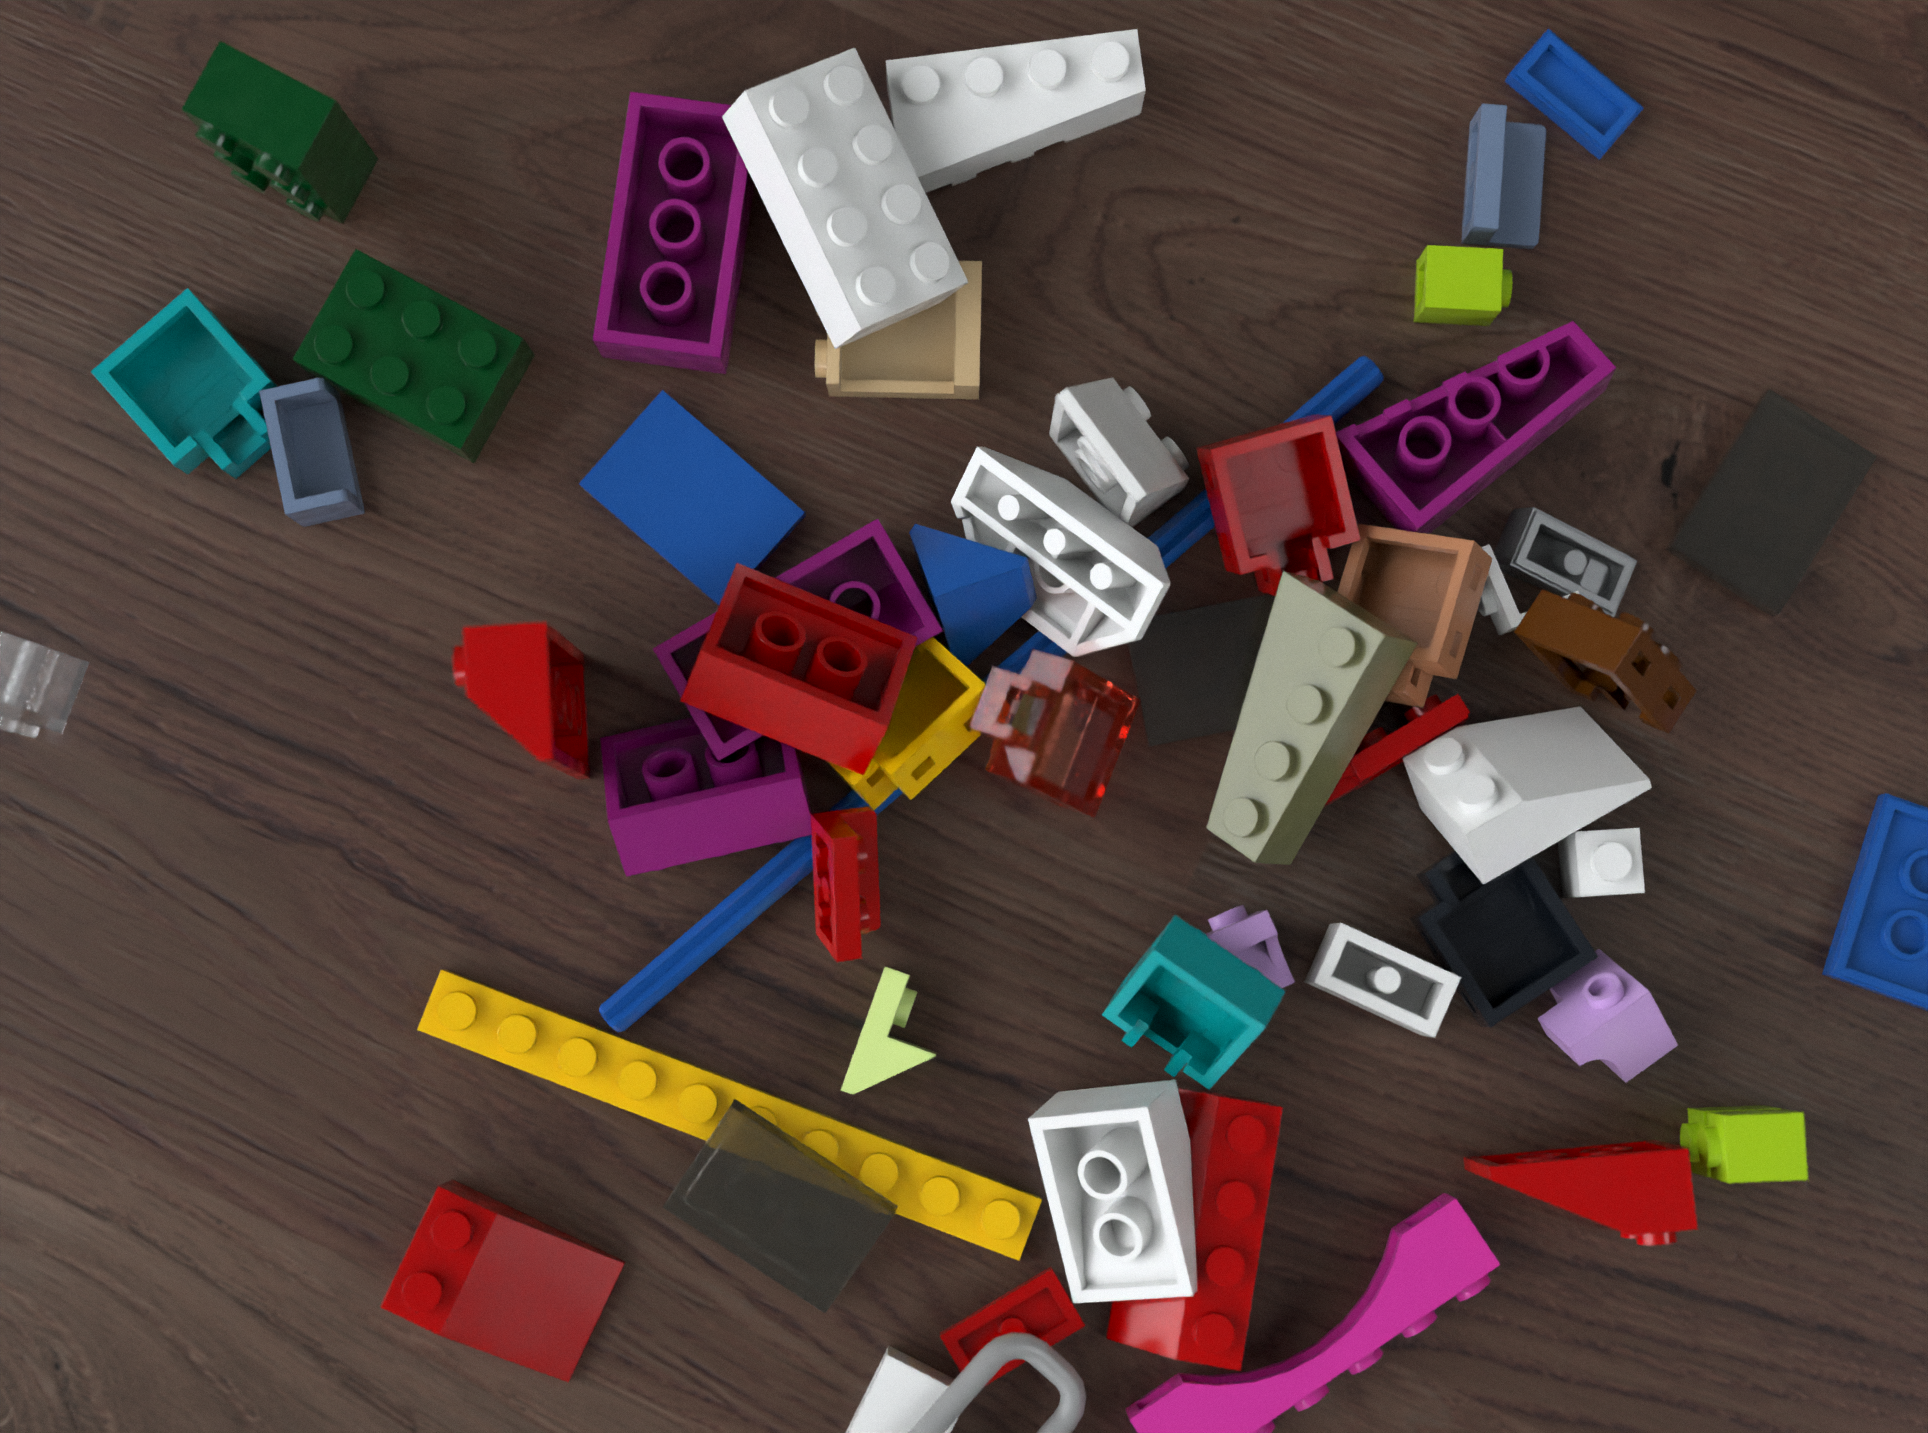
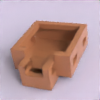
M1358 524L1360 541L1352 543L1337 592L1418 643L1385 701L1424 708L1433 675L1457 679L1493 558L1474 540Z

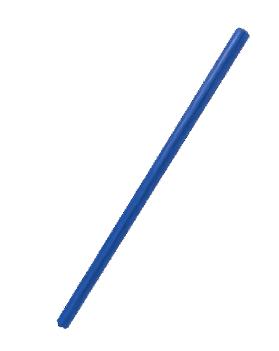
M1361 356L1283 423L1319 414L1331 415L1333 424H1335L1379 387L1383 382L1384 376L1371 359L1367 356ZM1206 489L1147 538L1158 546L1165 569L1215 527ZM1038 631L981 681L988 686L1003 708L1067 652ZM897 788L874 810L878 815L903 792ZM852 790L827 812L869 805ZM812 835L794 839L600 1005L599 1012L607 1024L616 1032H623L807 876L813 870Z

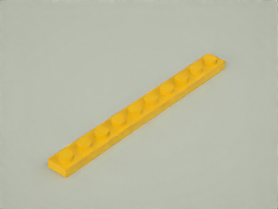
M446 969L440 970L417 1028L418 1031L1020 1261L1042 1201L1041 1197Z

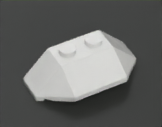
M976 448L951 500V504L957 519H962L966 539L1028 558L1037 599L1022 618L1073 657L1084 656L1142 639L1171 584L1158 546L1066 479L989 448Z

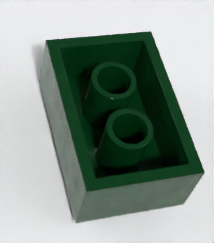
M219 41L181 109L199 128L195 137L215 150L213 156L232 169L230 173L232 177L263 194L268 186H271L282 195L288 197L285 203L289 207L317 222L325 214L343 224L379 160L337 100L222 41Z
M355 249L293 360L310 376L324 378L336 390L466 460L475 463L535 354L522 337Z

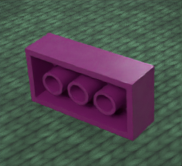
M630 91L593 334V342L602 358L727 374L754 190V182L722 118L732 105Z

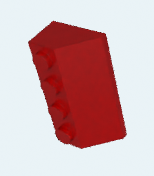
M547 622L463 627L464 645H456L453 650V670L456 685L458 687L466 686V696L539 761L576 779H590L584 653Z
M1177 1087L1191 1146L1198 1291L1193 1296L1112 1301L1106 1339L1175 1360L1241 1371L1283 1107L1270 1102Z

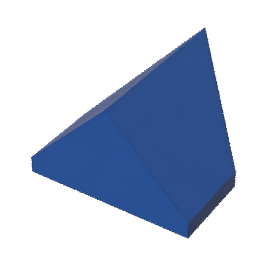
M915 524L909 532L937 621L943 630L942 635L946 647L950 653L967 667L1022 617L1036 601L1037 596L1028 558Z

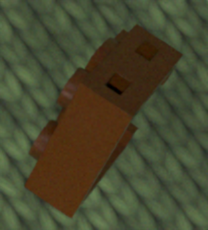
M1542 589L1514 631L1570 692L1593 702L1602 692L1615 707L1625 710L1632 700L1642 711L1639 719L1643 723L1668 734L1697 691L1681 673L1683 664L1679 658L1666 646L1652 640L1655 631L1647 623L1625 612H1621L1618 618L1609 616L1596 603L1577 593H1571L1568 599Z

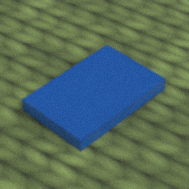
M663 390L579 483L587 493L718 606L736 563L758 571L806 516L801 508Z
M1886 793L1879 794L1822 975L1928 1011V808Z

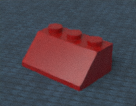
M736 563L680 701L864 776L889 726L918 637Z

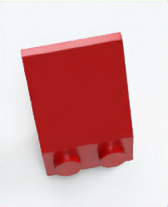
M1653 1139L1463 1157L1466 1171L1620 1231L1621 1238H1636L1637 1245L1672 1244L1678 1242L1677 1231L1698 1230L1689 1148Z
M452 1179L437 1187L380 1308L444 1338L569 1382L626 1262Z

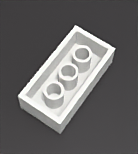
M855 48L745 90L722 116L835 349L937 305L968 283Z

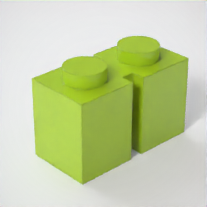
M1765 1105L1687 1108L1688 1123H1683L1681 1126L1680 1146L1689 1148L1691 1173L1711 1177L1726 1183L1808 1180L1804 1112Z

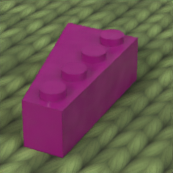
M1572 321L1499 355L1497 360L1468 374L1466 371L1444 381L1442 386L1411 401L1405 399L1383 410V414L1356 426L1354 423L1337 431L1336 437L1344 471L1395 529L1430 534L1605 392L1616 367L1580 327Z

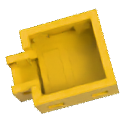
M931 637L914 648L889 726L864 776L829 761L827 762L873 810L883 803L897 788L912 800L1001 717L1005 710L985 683L934 637Z

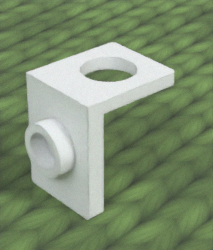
M1488 544L1481 548L1493 559L1478 610L1484 617L1487 615L1491 616L1500 636L1515 630L1527 612L1519 613L1492 548Z

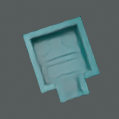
M188 288L91 371L94 377L173 466L186 474L191 473L210 456L224 472L237 479L271 449L265 417L261 413L263 407L259 391L279 386L205 303Z
M1175 915L1122 981L1102 1016L1126 1032L1121 1041L1131 1048L1142 1035H1145L1171 1053L1172 1057L1164 1069L1165 1072L1175 1077L1184 1067L1183 1072L1210 1090L1265 1029L1286 991L1266 978L1260 971L1247 965L1211 940L1204 932L1194 928Z

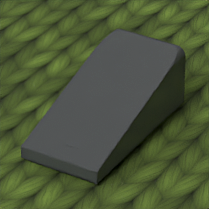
M1535 507L1514 509L1511 512L1494 551L1498 565L1504 573L1561 597L1579 591L1580 595L1596 603L1605 614L1612 617L1616 614L1637 563L1636 559Z

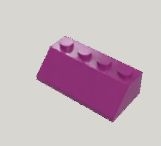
M879 519L870 522L775 577V579L918 637L915 647L943 631ZM716 612L653 648L680 697L683 695ZM685 703L718 761L763 736L760 733Z

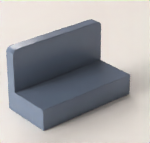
M1482 103L1471 120L1469 128L1461 243L1533 249L1539 241L1546 128L1543 125L1506 122L1507 105Z

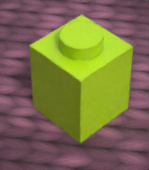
M1427 245L1416 261L1414 322L1489 326L1501 312V307L1507 308L1510 304L1512 271L1510 269H1503V249Z

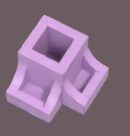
M1240 905L1208 919L1212 931L1206 933V935L1211 940L1247 965L1260 971L1279 987L1284 988L1295 983L1280 948L1277 937L1278 933L1268 910L1247 915L1244 905Z
M1598 949L1595 951L1598 955L1596 959L1550 988L1558 1004L1537 1019L1546 1035L1579 1066L1589 1061L1600 1059L1626 1083L1677 1047L1678 1044L1650 991Z

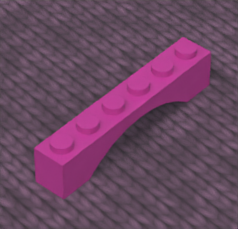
M1443 1193L1391 1228L1382 1260L1365 1293L1344 1319L1316 1343L1281 1362L1248 1372L1221 1375L1177 1373L1125 1408L1128 1418L1138 1433H1271L1276 1427L1272 1421L1292 1406L1297 1411H1303L1316 1404L1330 1391L1326 1384L1347 1369L1351 1375H1354L1373 1365L1384 1354L1380 1346L1399 1333H1402L1405 1338H1409L1430 1326L1437 1319L1434 1310L1455 1296L1458 1301H1464L1479 1293L1491 1282L1488 1273L1498 1267L1500 1263L1458 1200L1453 1196Z

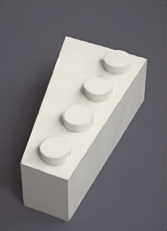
M1137 29L886 60L892 124L925 193L952 183V186L975 178L976 173L1007 161H1011V163L1033 156L1034 151L1062 140L1069 142L1141 114L1146 91Z

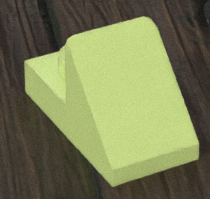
M887 966L884 967L841 1091L852 1095L937 1055L934 1051L889 1035L893 1024L905 1028L917 995V991L906 988L910 977L909 974Z

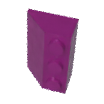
M693 717L600 738L607 819L626 877L812 835L811 808L797 748L763 735L718 761Z

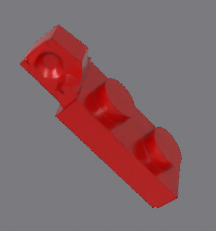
M1437 694L1427 698L1424 708L1412 707L1404 714L1409 722L1408 724L1387 735L1383 727H1379L1366 734L1324 807L1403 763V757L1452 729L1463 726L1469 718L1470 711L1459 694L1443 703Z

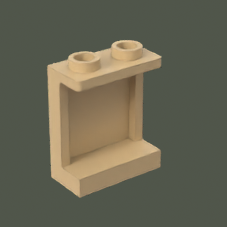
M958 261L968 283L937 305L837 349L834 348L828 333L827 340L816 339L815 377L826 378L829 396L979 399L982 261Z

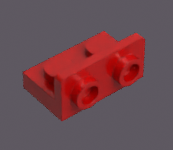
M869 806L811 814L816 935L836 962L862 959L861 935L868 934L869 931H875L881 925L877 814Z

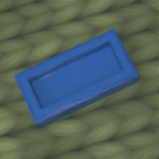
M1547 29L1505 79L1509 86L1599 160L1644 108L1550 29Z

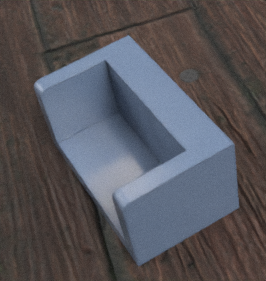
M314 378L259 391L285 515L301 526L307 527L364 514L365 510L340 393L324 378Z

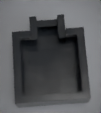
M1455 850L1417 874V877L1434 903L1409 919L1442 969L1461 977L1456 990L1481 1027L1491 1028L1598 957L1533 857L1485 884H1482Z

